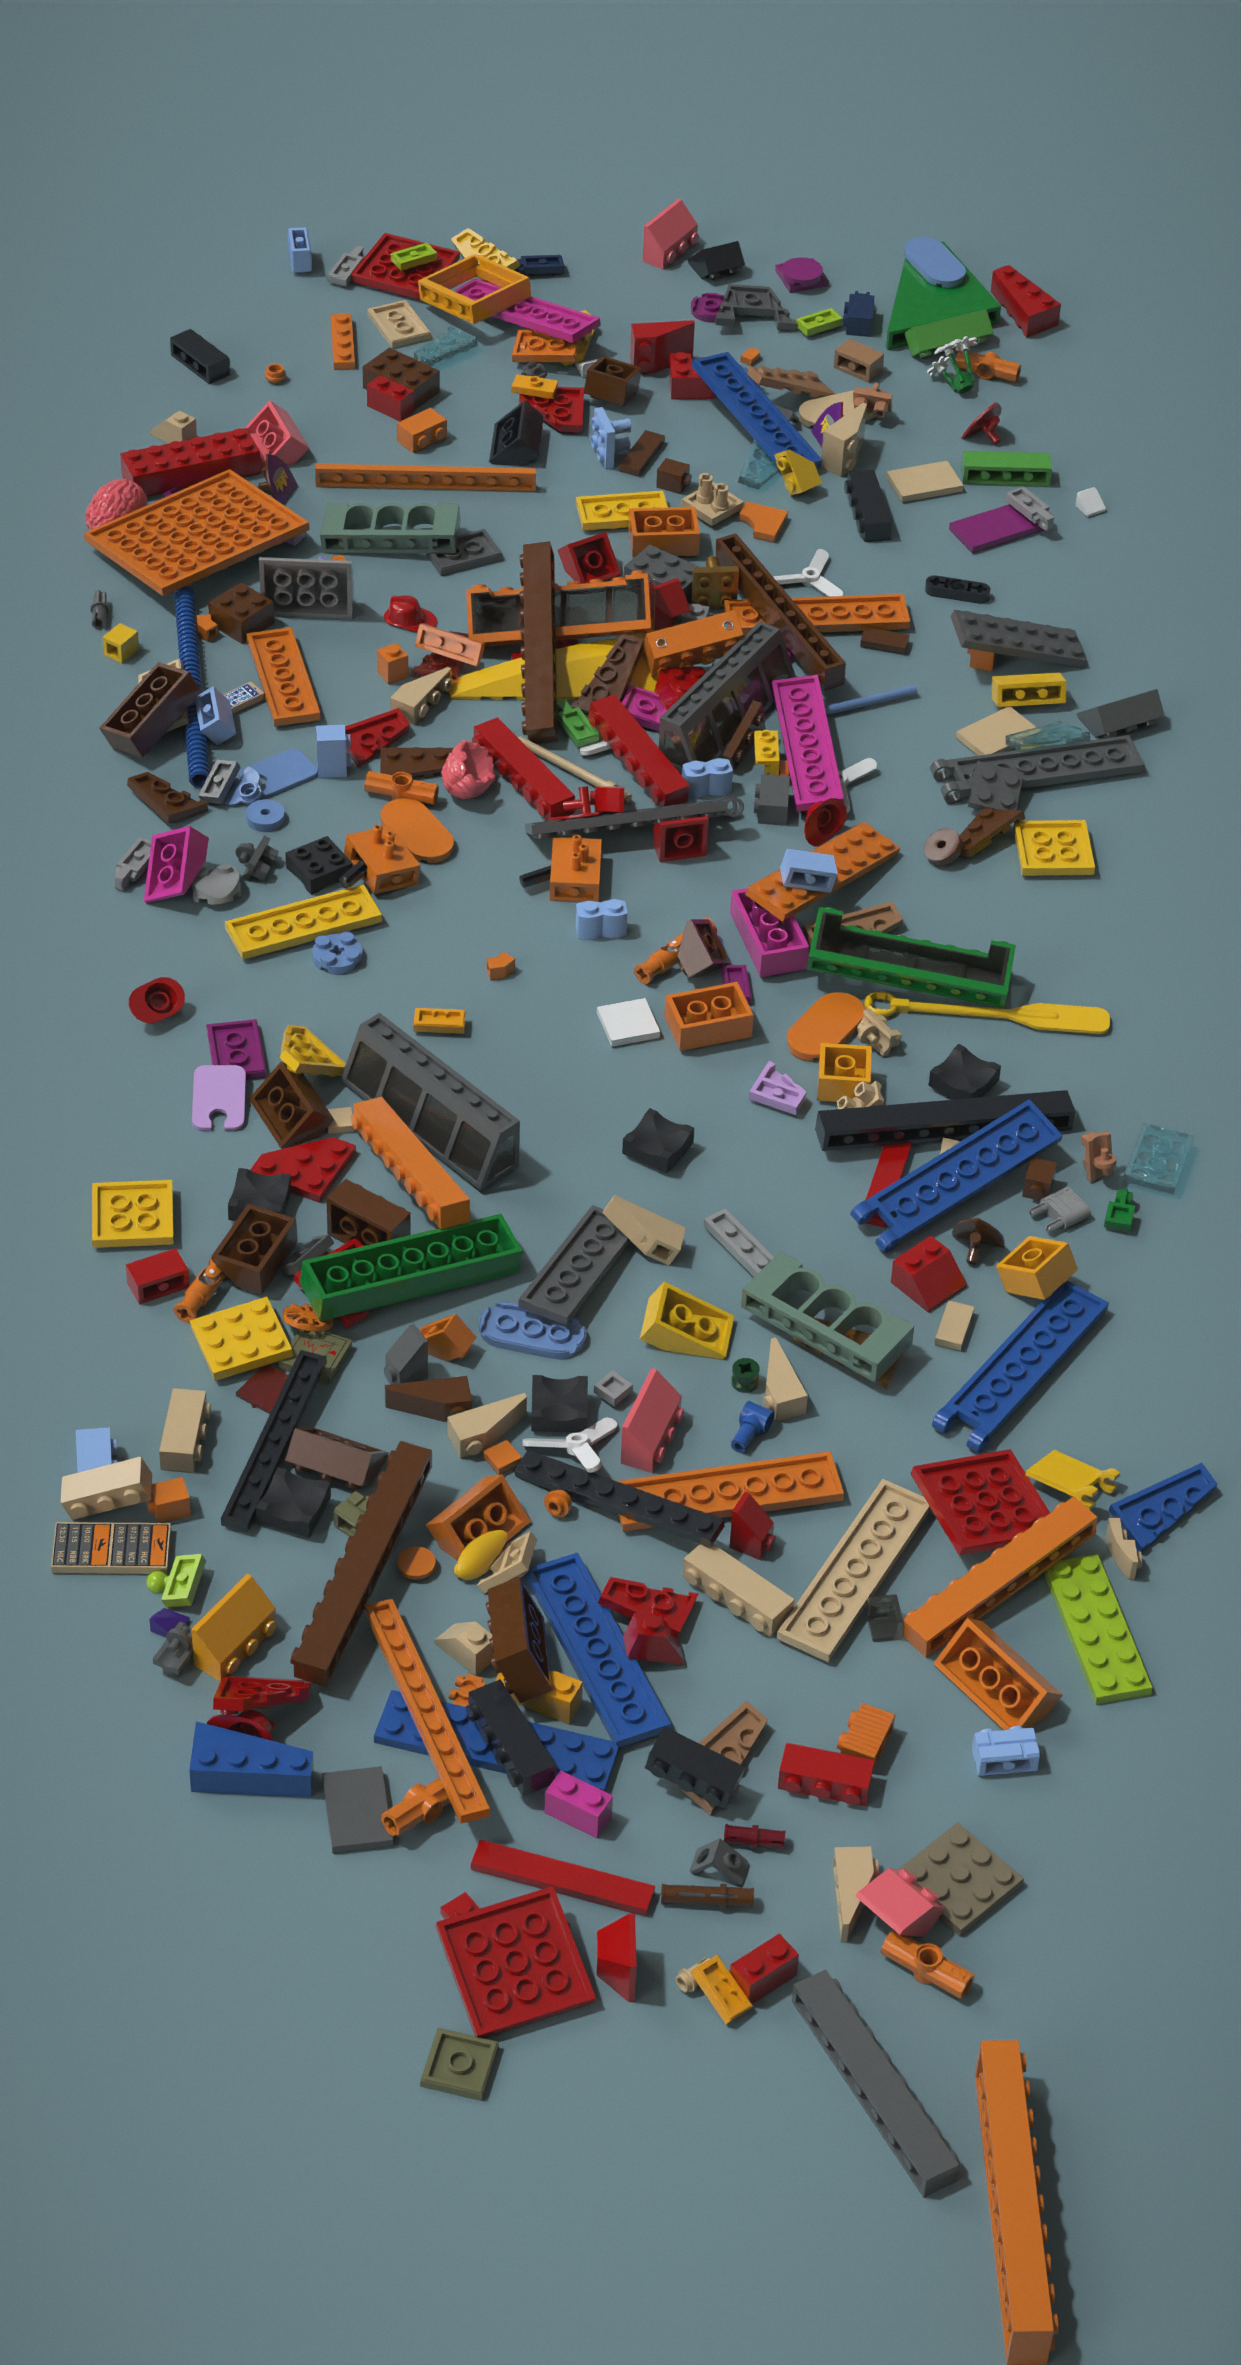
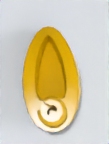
M495 1530L473 1539L462 1551L458 1563L454 1567V1574L463 1580H473L484 1575L501 1553L508 1537L507 1532Z

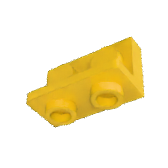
M755 731V763L757 765H764V773L779 775L778 731Z

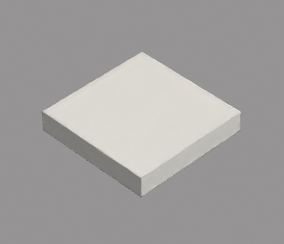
M645 998L597 1007V1015L611 1047L660 1038V1030Z

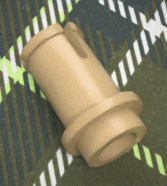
M704 1957L688 1969L682 1968L678 1972L675 1980L680 1990L683 1992H693L696 1990L698 1983L690 1972L709 1960V1958Z

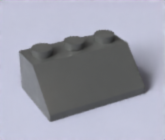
M1157 689L1077 713L1078 719L1094 737L1103 735L1104 738L1118 735L1117 730L1123 729L1124 733L1138 729L1137 724L1143 723L1144 727L1158 723L1157 718L1165 716Z

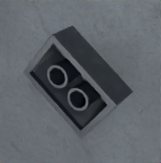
M526 400L495 423L489 458L491 464L524 466L529 461L533 462L538 457L544 416Z

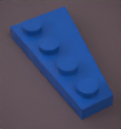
M1199 1463L1111 1504L1108 1511L1113 1518H1120L1121 1527L1126 1529L1127 1537L1129 1540H1135L1137 1551L1142 1553L1216 1489L1217 1482L1203 1463Z

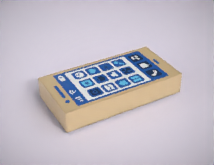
M251 681L223 694L230 701L232 714L265 700L264 692Z

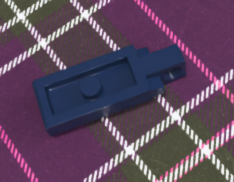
M561 255L521 256V259H517L520 266L514 270L528 275H555L557 273H564L565 267Z

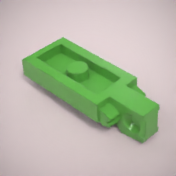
M566 699L557 701L558 722L578 748L599 742V733L590 725L589 720L579 707L572 709Z

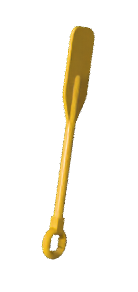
M884 991L870 993L864 1000L865 1009H871L876 1015H882L883 1017L892 1016L894 1013L908 1014L909 1011L1010 1019L1038 1030L1104 1034L1110 1027L1109 1013L1107 1010L1098 1007L1034 1003L1012 1009L910 1002L909 999H898ZM873 1000L890 1001V1009L873 1008Z

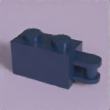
M855 291V294H850L849 302H845L843 326H847L846 335L871 337L875 296L870 295V292L863 294Z

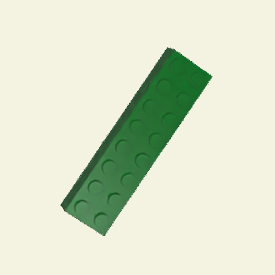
M497 1214L445 1229L438 1228L303 1260L300 1285L319 1321H324L519 1273L523 1250L503 1215Z

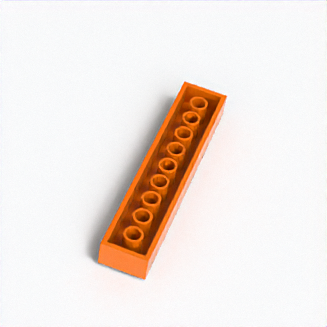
M1019 2040L980 2041L975 2070V2084L1007 2365H1047L1049 2351H1054L1055 2349L1054 2335L1058 2334V2316L1051 2312V2304H1054L1055 2292L1053 2283H1048L1047 2274L1051 2273V2258L1049 2253H1044L1043 2244H1047L1046 2224H1041L1040 2215L1044 2213V2200L1042 2194L1037 2195L1036 2186L1040 2185V2168L1038 2165L1034 2166L1033 2157L1037 2155L1036 2137H1030L1029 2128H1033L1032 2108L1027 2109L1026 2100L1030 2099L1029 2081L1023 2080V2072H1026L1027 2068L1026 2054L1020 2053Z

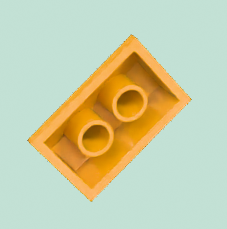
M248 1573L191 1629L194 1666L220 1682L223 1676L233 1674L238 1669L240 1663L248 1655H252L258 1645L266 1637H270L277 1627L276 1608L255 1579Z

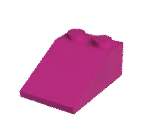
M191 826L152 835L144 894L145 903L184 895L206 861L209 840L207 836Z

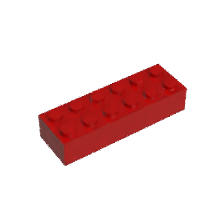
M238 428L229 432L214 433L204 437H193L189 440L173 441L169 444L153 445L149 448L133 449L120 453L123 479H129L137 483L146 496L165 493L177 486H180V490L229 469L241 477L261 473L260 450L247 428Z

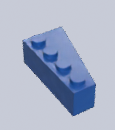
M196 1721L189 1769L191 1792L311 1798L314 1777L313 1751Z

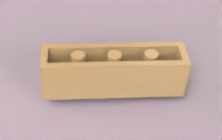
M699 1544L684 1558L682 1577L689 1584L697 1586L707 1593L711 1599L719 1601L729 1608L734 1615L742 1617L752 1624L756 1630L762 1631L769 1637L777 1633L794 1608V1598L715 1544L712 1547Z

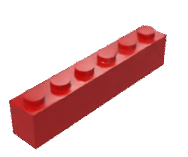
M613 694L591 702L588 714L590 725L597 729L603 741L610 745L614 754L623 761L627 770L636 777L639 785L649 793L652 801L658 804L659 807L686 803L690 785L617 696Z
M498 717L474 726L472 743H478L481 747L484 746L488 750V755L493 758L494 766L498 769L499 773L512 784L514 789L524 796L528 803H531L537 809L541 816H544L549 821L548 818L575 814V810L564 811L563 802L575 800V795Z

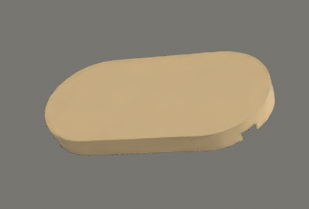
M854 390L804 402L799 408L800 422L809 428L810 425L814 426L825 409L838 402H843V415L845 416L854 409ZM867 408L866 421L876 417L873 413L874 409Z

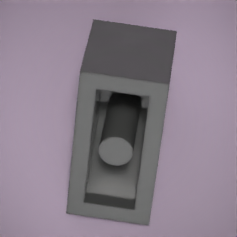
M415 1324L407 1327L385 1355L386 1367H384V1374L390 1383L417 1382L428 1378V1340Z

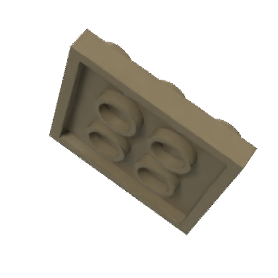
M958 1822L900 1868V1870L905 1868L917 1877L915 1882L922 1888L928 1887L940 1897L938 1901L946 1907L939 1919L959 1937L1023 1886L1024 1881L1020 1874Z

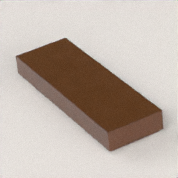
M645 430L619 464V471L640 476L665 443V435Z

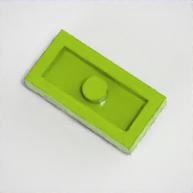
M428 243L391 253V261L400 270H408L411 267L437 260V252Z
M829 308L797 318L796 326L806 336H810L842 326L843 318L834 309Z

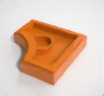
M747 501L739 514V520L752 527L754 538L775 542L788 518V511Z

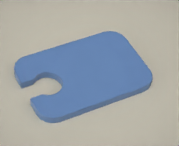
M297 749L283 751L249 766L259 773L260 778L267 781L265 784L259 785L262 790L261 799L272 797L316 778L318 773L317 767ZM247 767L239 771V778H242L243 772Z

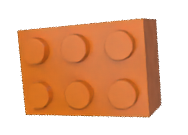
M696 507L629 509L628 533L632 557H636L648 545L657 547L675 556L689 557L699 555L700 530Z
M738 982L665 995L664 1018L679 1051L752 1037L754 1015Z

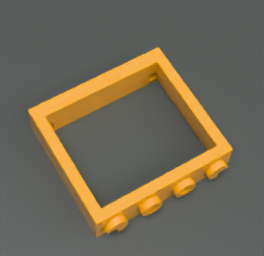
M476 253L418 281L420 300L472 324H476L531 297L529 277ZM475 277L502 287L476 301L450 290Z

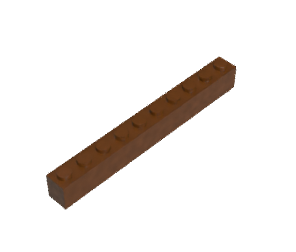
M736 533L716 539V557L719 559L720 566H738V589L769 625L780 629L785 645L810 675H818L820 687L823 691L845 685V661Z
M548 541L523 545V554L520 555V565L523 568V572L520 573L521 586H524V591H520L521 604L524 605V609H520L521 621L524 623V627L520 630L521 639L524 642V646H521L522 660H525V664L521 665L522 678L525 679V683L521 684L522 696L525 698V702H522V713L525 716V721H522L523 735H527L528 739L535 744L558 741L555 560L551 543Z
M400 1441L396 1450H391L387 1460L388 1467L385 1472H380L377 1480V1489L375 1493L371 1492L366 1503L367 1510L364 1515H359L356 1523V1532L354 1536H349L346 1542V1553L343 1558H339L336 1562L333 1580L327 1581L323 1593L324 1598L322 1602H317L312 1616L313 1621L311 1625L307 1624L305 1626L300 1647H295L290 1663L294 1666L295 1678L324 1687L328 1686L365 1609V1605L370 1599L432 1469L431 1449Z

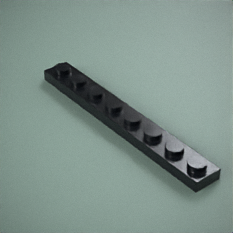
M300 1350L221 1516L222 1526L244 1532L249 1531L256 1516V1506L266 1494L289 1446L294 1429L297 1428L327 1364L326 1356Z
M527 1450L514 1469L515 1476L519 1479L553 1491L563 1490L572 1498L709 1547L713 1546L725 1527L724 1520L598 1474L589 1473L581 1468Z

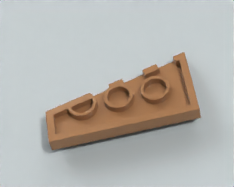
M750 366L747 375L758 385L779 390L785 388L796 394H800L803 391L813 398H819V395L825 397L835 394L812 371L805 373L795 369L787 371L778 367L769 369L765 366Z
M893 901L844 914L841 925H853L861 929L878 930L887 934L900 927L903 918ZM816 922L804 925L803 933L810 946ZM819 939L817 947L818 950L848 955L859 948L856 945Z
M745 1701L699 1744L742 1765L764 1730L768 1719L749 1702ZM682 1790L711 1816L716 1808L715 1805L709 1804L704 1798L692 1792Z

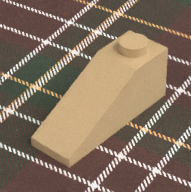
M775 1337L771 1338L766 1395L763 1396V1405L775 1411L774 1420L777 1422L806 1414L808 1395Z
M522 1393L447 1417V1435L460 1459L470 1455H477L490 1448L524 1418L527 1412L526 1394Z
M871 1846L834 1848L833 1874L841 1942L848 1941L865 1905L855 1897L856 1894L873 1881V1877H878L879 1875L878 1859L872 1858Z

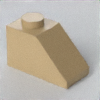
M178 411L149 432L150 435L167 443L189 440L197 437L196 418Z
M476 1621L455 1623L434 1640V1644L475 1676L492 1663L491 1657L494 1656L489 1643L492 1634Z

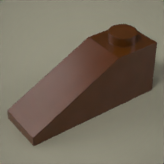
M461 1376L385 1385V1407L447 1422V1417L472 1409L468 1377Z

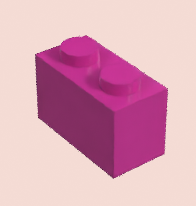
M561 1770L545 1791V1814L595 1838L599 1837L612 1818L613 1795Z

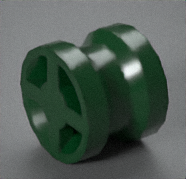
M741 1358L734 1362L731 1384L735 1390L749 1393L757 1389L760 1367L755 1360Z

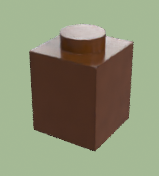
M665 458L657 469L656 488L681 494L686 487H689L692 480L690 464Z
M1032 1157L1025 1176L1022 1197L1040 1201L1049 1196L1055 1180L1057 1163Z

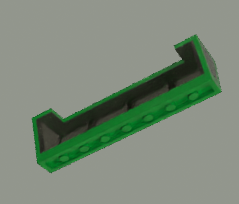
M831 907L818 908L806 970L1004 1008L1016 945L1005 941L991 940L988 953H984L976 949L968 950L950 944H937L929 940L907 938L904 935H891L878 930L871 931L853 925H841L843 911Z

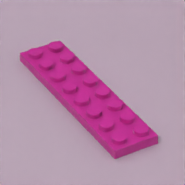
M473 279L454 290V292L476 301L502 287ZM532 296L490 316L501 319L504 322L517 324L520 327L548 334L551 337L566 340L570 343L577 342L581 337L601 326L599 317Z
M818 675L773 680L772 689L796 811H808L814 803L825 801L829 798H837L844 803Z

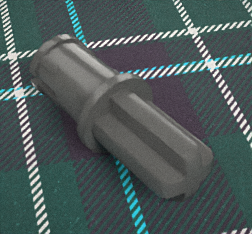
M100 590L95 591L93 604L90 609L93 614L92 626L96 629H101V623L103 628L106 627V615L109 612L107 594L105 591L101 592Z

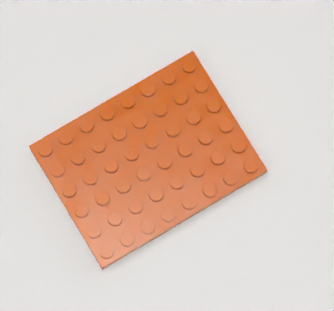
M229 469L84 533V539L105 556L164 596L184 586H189L195 581L206 578L217 571L226 569L237 562L244 561L246 558L257 553H262L264 550L279 545L290 538L297 537L310 530V526L307 520Z

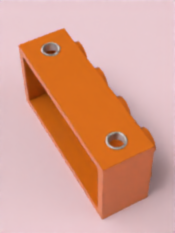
M735 610L646 633L643 654L651 677L659 676L660 669L693 667V665L700 663L703 665L710 664L715 659L722 658L742 639L743 632ZM660 641L665 643L663 645L658 646V642Z

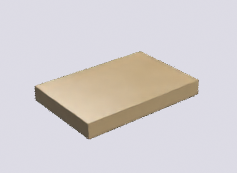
M406 300L367 309L368 317L392 348L431 339V332Z
M948 461L891 470L886 473L887 480L902 503L963 492L964 485Z
M1010 706L956 731V738L978 756L1011 751L1040 735V730Z

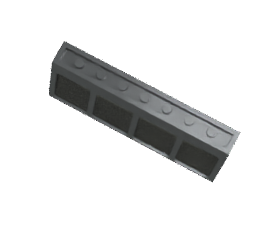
M759 621L660 717L659 749L678 771L682 772L683 764L688 762H707L720 758L753 700L762 703L763 713H765L775 703L772 681L796 678L780 629Z
M381 1013L360 1024L341 1077V1081L365 1100L383 1097L429 1151L480 1191L519 1166L520 1120Z

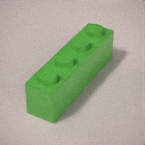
M985 309L915 326L904 334L911 356L926 358L931 356L932 352H935L939 347L945 346V344H949L955 341V339L963 340L965 336H968L969 339L976 337L977 340L975 342L982 344L987 342V338L994 332Z
M963 451L961 466L962 483L1050 487L1052 472L1050 453Z

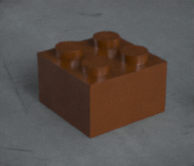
M602 356L587 370L584 394L590 395L593 399L610 401L611 404L616 406L624 405L638 392L642 368Z
M242 582L208 602L211 620L218 624V630L241 644L247 641L246 633L261 632L274 624V601Z

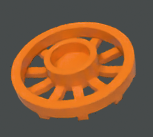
M291 1304L290 1307L284 1308L282 1316L287 1324L306 1331H326L332 1328L334 1322L333 1318L319 1321L313 1307H309V1304H304V1306Z

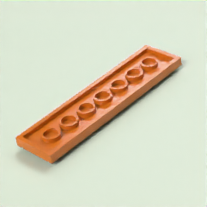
M904 594L791 598L819 632L864 631L865 627L881 630L910 629V618ZM748 599L724 600V612L735 610L743 635H746L759 621L767 623Z
M862 822L811 851L834 855L838 875L831 893L786 887L783 885L779 869L750 885L745 895L783 922L898 855L900 847L893 843L891 839L876 831L871 825Z
M831 1451L617 1481L718 1518L731 1517L732 1510L744 1492L751 1494L765 1512L844 1500V1491ZM618 1514L623 1532L654 1528L653 1526Z

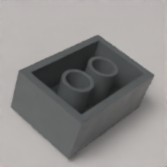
M648 545L624 566V577L625 575H631L632 571L642 570L651 576L655 586L678 578L687 602L691 603L693 567L699 566L657 547ZM644 588L626 590L638 595V592L644 590Z

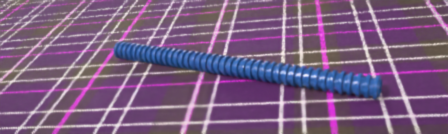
M184 586L174 592L179 659L184 664V670L190 672L201 689V693H203L195 596L192 588ZM194 700L188 706L189 723L185 725L188 773L191 785L203 787L210 774L207 736L200 731Z

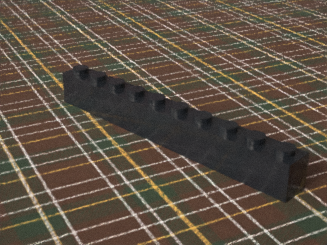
M1068 1090L822 1110L818 1111L815 1131L822 1151L903 1143L942 1141L943 1138L952 1140L966 1139L1029 1099L1058 1131L1072 1130L1076 1111Z

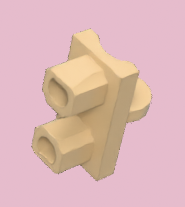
M864 1009L863 1019L856 1028L858 1040L863 1044L870 1043L882 1056H888L891 1048L899 1045L902 1034L897 1029L891 1030L887 1026V1019L882 1015H876L871 1009Z
M862 1081L854 1089L855 1097L851 1099L848 1096H842L837 1100L838 1109L882 1106L884 1103L880 1092L882 1086L877 1081L871 1085Z

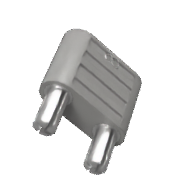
M1065 1187L1041 1199L1040 1204L1029 1209V1214L1032 1217L1045 1212L1053 1220L1045 1225V1230L1048 1233L1059 1228L1066 1229L1091 1216L1089 1206L1069 1187Z

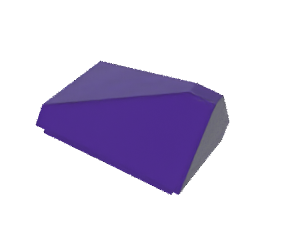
M163 1608L149 1619L150 1631L166 1637L169 1630L174 1629L179 1622L187 1625L190 1617Z

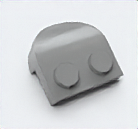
M229 864L219 865L217 869L207 870L206 868H201L190 885L193 900L197 903L200 900L207 899L210 905L222 904L233 901V895L241 896L242 894L239 872L235 866Z

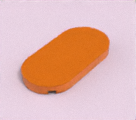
M403 798L390 801L383 806L380 813L382 827L390 825L417 861L427 860V863H439L450 857L454 848V838L424 804L413 799Z
M834 992L822 996L788 1030V1049L797 1058L814 1061V1058H819L820 1043L844 1044L856 1031L857 1026L863 1019V1011L865 1009L863 1003L857 997L848 993Z

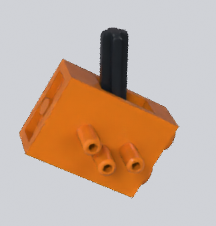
M375 825L373 829L346 835L344 854L353 863V867L339 878L343 888L347 889L353 886L361 878L374 894L418 885L421 865L390 825L384 827Z
M574 835L572 838L553 837L551 865L520 875L521 886L526 888L550 880V901L599 902L602 839H586L580 835Z

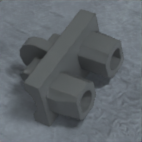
M264 835L256 850L252 843H242L237 847L235 853L239 862L242 864L248 863L242 879L249 881L252 875L264 881L279 853L278 850L268 846L271 838Z
M179 1622L174 1629L169 1630L166 1635L167 1640L153 1657V1664L162 1667L164 1674L174 1678L179 1677L185 1665L193 1657L192 1628L183 1622Z

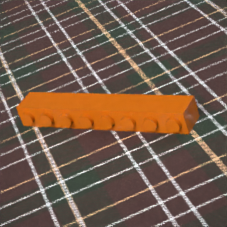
M383 1097L354 1103L353 1115H351L353 1128L359 1131L363 1140L370 1144L374 1153L380 1156L387 1168H390L397 1181H401L408 1194H411L416 1199L418 1206L427 1212L429 1219L434 1221L440 1229L470 1222V1199Z
M1074 1496L1066 1502L1059 1503L1053 1512L1046 1517L1037 1519L1032 1527L1024 1533L1020 1532L1015 1535L1012 1541L1003 1548H997L988 1559L981 1564H975L966 1575L960 1579L953 1580L941 1593L932 1595L926 1604L919 1609L910 1611L903 1619V1637L925 1658L929 1657L953 1638L967 1618L981 1619L1093 1537L1097 1531V1516Z

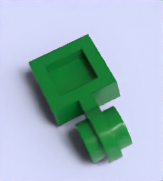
M1123 1188V1190L1117 1189L1115 1202L1109 1201L1104 1222L1105 1228L1130 1232L1135 1205H1131L1133 1192H1129L1127 1188Z

